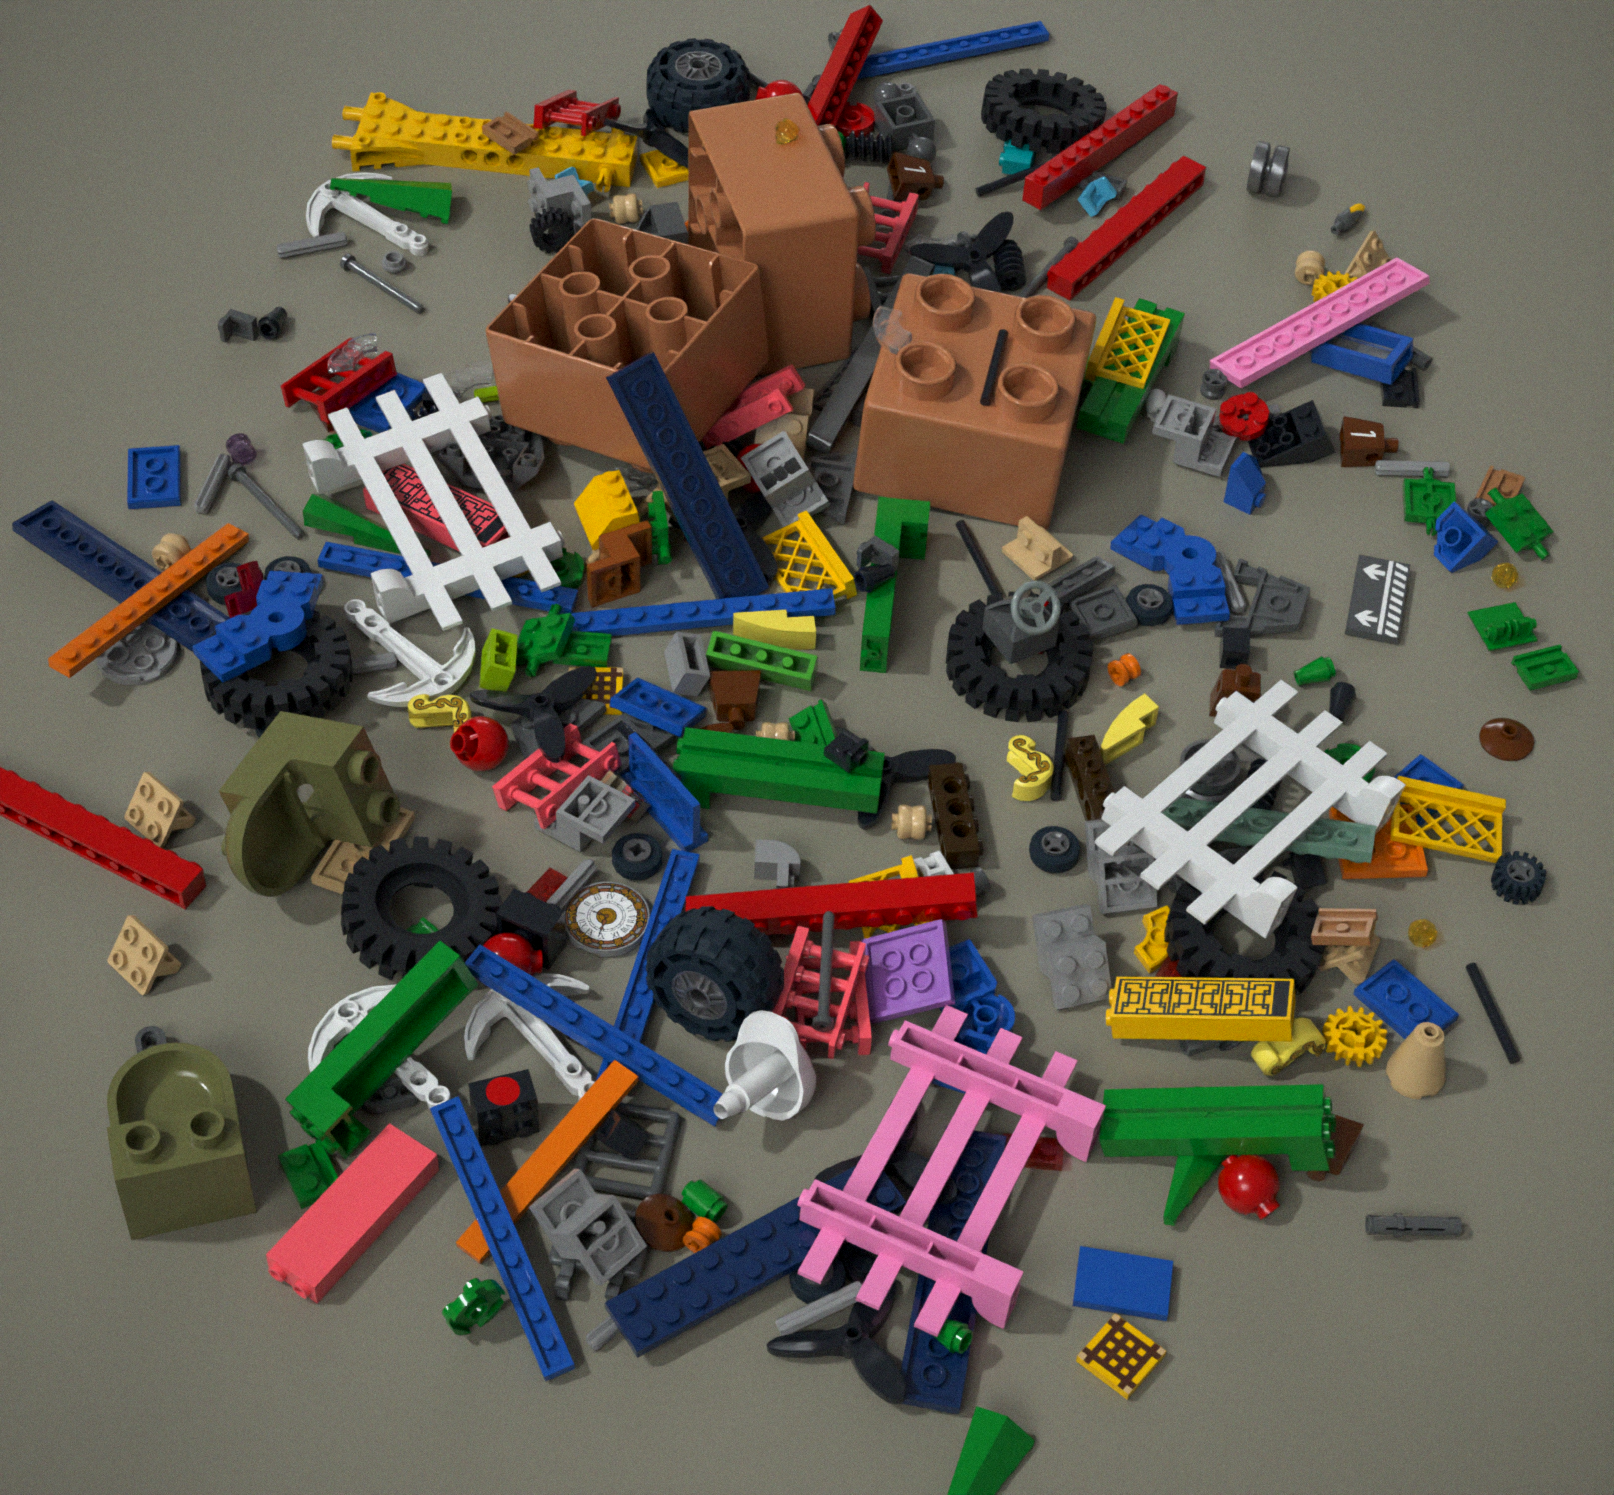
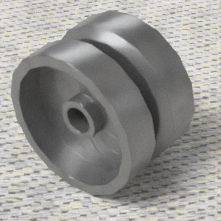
M1258 140L1246 190L1258 193L1262 189L1264 180H1267L1266 194L1278 197L1288 170L1290 147L1278 145L1274 150L1273 157L1269 158L1271 152L1270 143Z
M1211 739L1197 740L1187 745L1181 753L1179 767ZM1235 751L1230 753L1183 794L1181 798L1221 803L1236 789L1241 766L1238 754Z

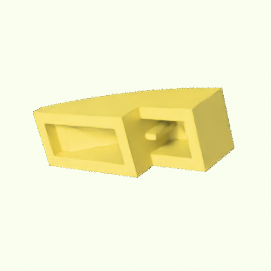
M786 610L733 613V635L788 649H815L816 627L814 616L787 617Z
M1145 693L1121 711L1105 734L1100 748L1105 765L1142 744L1145 730L1156 724L1159 706Z

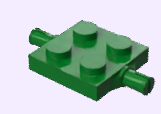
M1425 467L1423 469V478H1404L1402 485L1404 521L1425 523L1426 534L1430 536L1431 533V536L1437 534L1436 520L1454 501L1456 502L1455 483L1434 479V469L1430 467L1428 471V467Z
M1497 487L1491 489L1487 494L1496 503V506L1490 508L1485 515L1516 553L1524 549H1533L1541 561L1547 558L1550 553L1541 542L1549 538L1554 531L1532 506L1531 502L1523 493L1513 498H1504Z
M652 491V502H648L649 518H653V520L648 521L652 529V537H654L652 539V555L657 554L658 565H665L672 561L670 553L671 545L668 542V523L663 491Z
M558 604L551 605L546 617L525 620L517 640L516 666L528 664L525 674L529 677L536 676L538 667L542 663L561 659L575 619L571 613L560 614L562 607Z

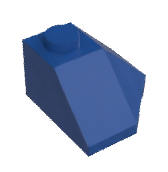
M1242 452L1231 465L1223 501L1249 515L1256 507L1260 508L1266 499V494H1264L1266 481L1256 457Z
M1455 501L1436 520V531L1438 533L1437 545H1434V556L1451 573L1480 561L1499 542L1481 523Z

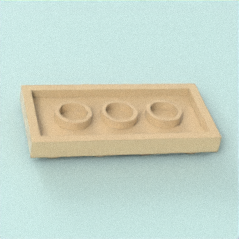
M400 807L395 823L384 829L372 847L334 840L311 876L312 884L343 894L344 883L348 873L353 874L354 864L362 856L369 860V851L379 845H382L389 852L390 841L403 838L415 820L414 811Z

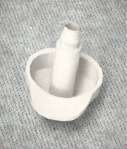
M764 1010L753 1012L744 1019L739 1029L737 1041L726 1057L725 1074L729 1086L716 1102L713 1110L720 1119H725L750 1109L763 1117L767 1116L784 1121L792 1118L810 1103L816 1088V1074L806 1050L799 1042L798 1034L793 1024L784 1017Z

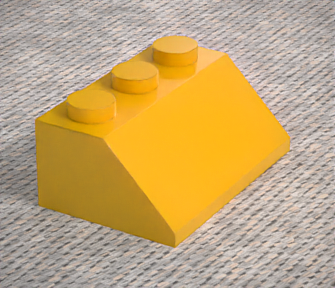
M620 470L608 471L594 476L574 502L575 510L592 550L599 549V535L640 523L638 511Z

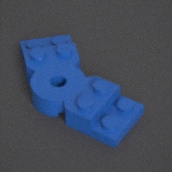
M1142 514L1111 541V550L1151 571H1161L1164 567V570L1169 575L1168 592L1173 601V612L1177 625L1229 621L1230 612L1225 597L1226 587L1221 569L1215 566L1216 550L1209 541L1198 536L1185 535L1184 528L1163 517L1158 522H1155Z
M269 571L267 580H262L256 596L257 607L252 610L250 615H237L216 625V635L193 645L194 655L222 682H225L270 660L272 648H278V651H286L298 646L304 640L307 633L305 621L313 616L323 585L322 574Z
M968 939L949 947L955 1004L948 1006L968 1014L955 1042L987 1054L1000 1028L1013 1033L1015 1012L1012 1004L1000 994L998 997L996 996L997 981L971 940ZM945 1006L939 1008L941 1012H943ZM933 1079L932 1084L966 1093L939 1080Z

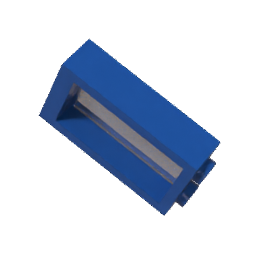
M1358 323L1309 351L1311 352L1312 363L1392 385L1413 358V338Z

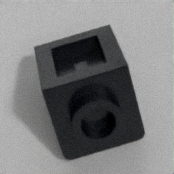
M841 733L824 748V756L850 773L857 766H862L868 759L869 740L862 738L857 743L844 733Z
M1290 852V858L1282 861L1283 867L1290 866L1294 882L1302 889L1322 886L1327 883L1319 855H1299Z
M847 1241L839 1250V1259L844 1265L849 1281L851 1283L859 1281L863 1285L876 1261L872 1252Z

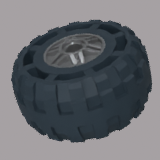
M690 38L686 41H676L671 43L669 47H664L657 52V56L649 64L646 80L648 105L657 114L663 125L668 128L672 127L680 133H689L690 111L749 101V69L746 67L741 55L736 50H731L730 46L722 42L717 43L712 39L706 38L704 40Z
M702 906L700 909L692 908L686 912L684 911L676 915L663 928L648 951L646 958V981L648 988L653 991L654 995L652 997L659 1008L662 1007L667 1013V1017L674 1023L677 1022L683 1026L685 1031L717 1042L720 1039H723L724 1042L737 1041L739 1029L744 1019L756 1011L772 1012L784 989V970L780 966L782 960L778 951L773 949L772 941L764 932L761 933L754 926V923L747 918L743 919L735 915V912L726 909L716 910L712 906Z

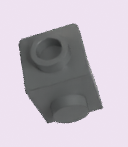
M230 309L218 322L220 339L223 342H227L232 335L255 341L259 336L257 318L255 316Z
M874 535L870 540L863 542L858 547L856 552V566L858 568L865 567L872 562L875 565L889 563L894 568V572L898 570L899 551L893 545Z

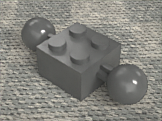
M891 82L881 83L874 91L873 100L876 105L875 126L882 133L883 139L885 140L887 134H891V151L907 148V155L928 160L931 163L936 156V146L933 142L935 119L918 93L902 96L901 90L896 84Z

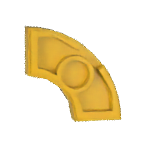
M1167 905L1143 916L1142 922L1146 929V937L1134 949V954L1149 974L1160 968L1169 958L1166 951L1169 943L1164 941L1166 920L1170 912Z

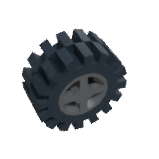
M1514 851L1513 856L1510 852L1505 853L1504 857L1501 855L1498 862H1496L1491 877V887L1493 890H1497L1496 895L1498 897L1504 895V901L1506 902L1509 899H1513V904L1518 905L1519 900L1522 901L1523 905L1528 904L1529 900L1531 903L1534 902L1536 897H1539L1546 880V869H1543L1544 865L1542 862L1536 864L1538 858L1533 856L1530 859L1528 858L1529 853L1526 852L1523 853V856H1520L1519 851Z

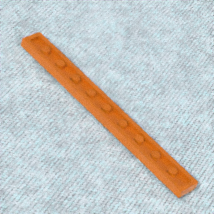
M227 523L49 657V667L71 678L201 579L214 567L248 543L249 534Z

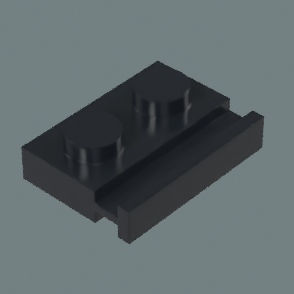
M1412 367V370H1405L1404 368L1392 385L1380 382L1382 406L1407 408V405H1414V408H1418L1420 399L1416 368Z

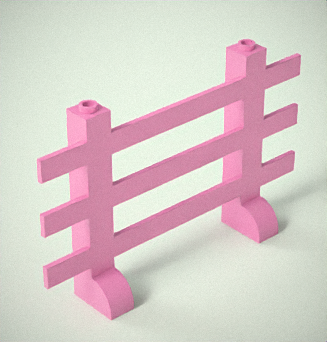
M948 1005L945 1006L932 1031L906 1020L900 1030L895 1029L888 1043V1046L892 1047L890 1060L911 1069L843 1191L815 1179L809 1190L805 1188L802 1191L797 1206L801 1207L799 1220L821 1229L798 1270L799 1275L821 1284L844 1241L877 1254L878 1257L860 1288L856 1301L878 1311L902 1266L935 1280L936 1283L916 1319L914 1327L938 1337L960 1292L972 1297L975 1309L984 1319L1004 1329L1016 1305L1024 1271L985 1255L981 1251L1045 1126L1056 1131L1058 1142L1069 1154L1086 1162L1098 1139L1106 1105L1065 1088L1077 1065L1078 1060L1055 1051L1044 1075L1040 1078L1009 1065L1023 1037L1000 1028L987 1054L955 1042L968 1014ZM933 1079H936L966 1093L900 1216H897L866 1201ZM990 1102L1022 1117L956 1242L923 1226Z

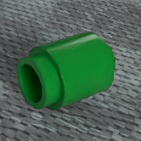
M702 1179L696 1182L690 1181L682 1190V1204L698 1217H705L716 1223L728 1208V1204L724 1202V1197Z

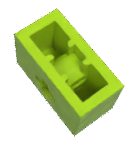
M491 628L482 649L479 688L507 692L516 669L517 634Z

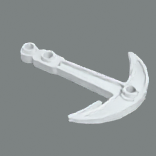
M368 172L345 174L336 177L393 180L391 176ZM331 180L318 187L307 203L306 223L313 237L319 236L320 229L325 222L324 215L331 208H335L384 235L387 240L399 247L409 249L411 254L415 256H424L429 251V242L424 235L417 234L405 224L394 222L360 199L350 196L349 192L336 189L330 190Z
M353 599L345 604L346 618L351 623L356 624V627L370 639L379 642L389 652H394L396 658L420 679L419 682L407 687L405 682L383 690L369 692L368 700L387 706L408 707V702L412 697L427 694L430 701H433L442 695L452 694L461 687L471 673L476 652L474 637L469 627L464 628L461 639L454 647V656L446 664L440 665L391 628L389 622L377 612L366 608L363 601Z
M545 973L533 974L534 978L565 997L588 994L590 991V986L568 976ZM493 989L489 990L474 1006L466 1024L464 1035L465 1052L468 1060H474L479 1047L491 1034L490 1027L501 1018L507 1017L555 1069V1075L572 1095L578 1096V1100L595 1083L592 1081L591 1074L574 1055L569 1054L547 1024L540 1018Z
M397 984L374 986L351 994L328 1010L316 1026L308 1048L310 1072L334 1049L333 1046L346 1034H349ZM410 1056L394 1072L401 1078L403 1085L420 1101L427 1102L429 1109L451 1100L449 1090L445 1086L439 1085L438 1079L420 1062H415Z

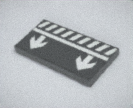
M1359 554L1345 628L1346 635L1397 645L1410 564Z

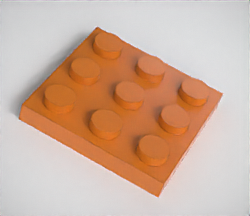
M1400 804L1407 814L1414 810L1411 804ZM1333 806L1329 809L1330 819L1356 823ZM1415 816L1412 817V819H1413V820L1416 822V824H1417L1416 817H1415ZM1391 818L1375 834L1371 863H1354L1347 859L1338 858L1342 879L1426 877L1428 872L1423 847L1391 840ZM1405 822L1399 825L1400 833L1409 835L1414 833Z

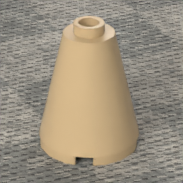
M1423 1022L1417 1025L1388 1059L1386 1075L1391 1080L1390 1084L1393 1089L1401 1095L1412 1099H1421L1422 1096L1431 1095L1433 1097L1443 1088L1446 1080L1444 1033L1434 1023Z

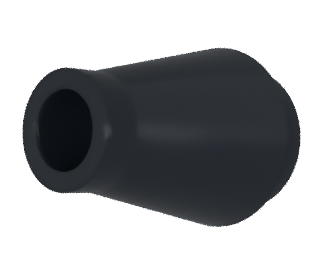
M276 307L258 321V331L261 336L272 339L280 335L287 317V312L284 308Z
M889 563L860 567L854 574V583L859 591L870 593L887 580L894 578V568Z
M1337 682L1330 689L1329 713L1342 722L1357 697L1354 686L1346 682Z

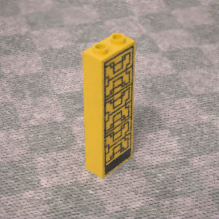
M1116 977L1115 989L1110 988L1109 1004L1112 1007L1106 1010V1026H1111L1113 1039L1292 1042L1296 1004L1294 979Z

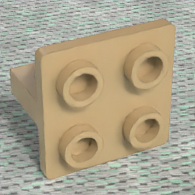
M1375 230L1369 232L1344 275L1349 273V278L1357 277L1358 279L1392 260L1388 257L1383 247V242Z
M1028 516L1019 520L1017 539L1002 547V552L1033 580H1038L1073 558V554L1042 526L1035 524Z
M150 772L143 773L124 816L125 820L142 835L161 848L165 847L172 830L192 828L196 820L193 815L182 807L184 804L183 800Z
M135 915L127 916L107 960L141 995L149 993L157 976L176 974L182 964L168 951V946Z
M1374 933L1371 946L1326 945L1318 969L1324 971L1338 967L1355 985L1365 981L1381 939Z

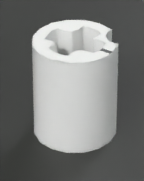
M1159 389L1151 390L1145 401L1147 417H1150L1152 422H1156L1166 401L1165 392Z

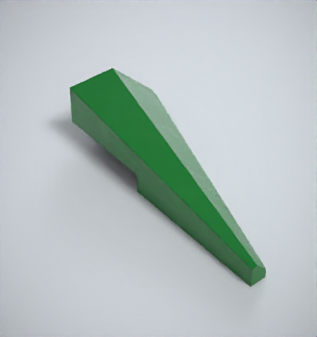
M331 178L330 190L349 192L350 196L354 197L358 194L370 197V202L404 212L420 213V216L427 218L428 215L440 217L441 223L448 224L452 196L451 183Z
M311 494L302 511L304 526L353 536L354 544L401 554L387 527L327 495ZM423 547L424 551L426 552L429 558L431 555V551Z
M1227 1155L1177 1157L1163 1215L1165 1225L1174 1226L1177 1223L1179 1214L1185 1207L1191 1205L1195 1193L1199 1188H1204Z
M976 1406L947 1495H996L1001 1485L1011 1473H1014L1028 1451L1030 1452L1033 1449L1035 1440L1008 1416Z

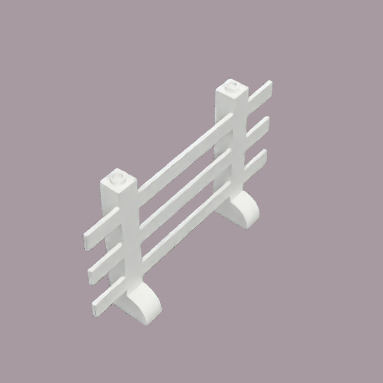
M439 373L423 379L425 387L439 410L438 412L411 421L398 395L393 390L376 397V401L392 429L364 439L348 408H344L328 414V418L344 447L335 450L334 446L328 441L313 440L303 443V449L309 476L319 495L362 479L412 573L411 576L406 578L394 569H382L371 573L377 606L383 618L391 624L431 608L441 629L445 631L463 624L452 599L480 589L492 612L512 604V600L501 580L527 570L532 574L541 592L560 586L561 581L550 561L563 557L562 545L565 542L559 530L555 531L551 522L533 529L529 527L478 435L491 431L489 420L492 419L489 407L487 405L483 406L479 397L459 404L443 374ZM458 443L510 535L509 538L482 548L430 453L446 448L448 444ZM410 461L462 556L433 567L382 471Z
M1280 680L1254 703L1237 691L1228 698L1223 697L1216 706L1217 715L1214 723L1223 730L1143 799L1125 786L1116 794L1114 792L1109 794L1103 803L1105 810L1101 819L1111 827L1095 840L1094 844L1109 855L1114 856L1128 842H1134L1156 859L1140 875L1151 886L1159 890L1177 874L1202 892L1186 909L1188 913L1200 922L1206 924L1224 908L1266 939L1282 924L1297 886L1280 877L1268 878L1261 884L1256 882L1254 878L1332 806L1356 823L1377 826V833L1389 822L1406 784L1390 776L1376 777L1370 783L1363 780L1387 756L1384 750L1371 741L1365 744L1344 765L1317 748L1343 723L1326 710L1298 734L1273 716L1298 694L1297 690ZM1242 743L1268 760L1188 832L1162 814ZM1286 775H1289L1313 792L1234 865L1208 847L1211 842Z

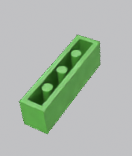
M714 630L706 653L709 667L726 671L760 670V679L807 691H812L818 670V657L816 655Z

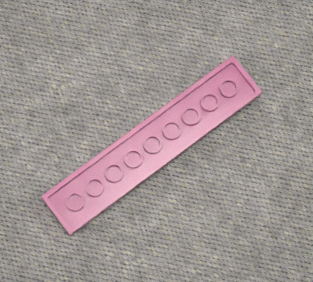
M1395 258L1209 361L1210 369L1220 370L1227 377V380L1239 388H1243L1430 284L1429 275L1403 260Z

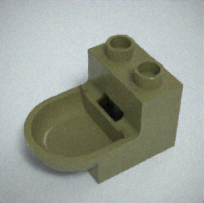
M280 711L219 790L231 814L225 837L221 844L222 854L226 856L235 878L245 888L257 895L275 897L287 892L297 883L329 840H339L372 847L384 829L393 825L397 820L400 811V801L393 792L382 768L381 759L375 752L364 726ZM303 784H311L314 792L306 802H301L296 790Z
M188 1043L156 1045L137 1053L127 1060L114 1075L108 1089L107 1108L110 1127H107L114 1180L131 1240L257 1213L233 1085L224 1063L207 1049Z

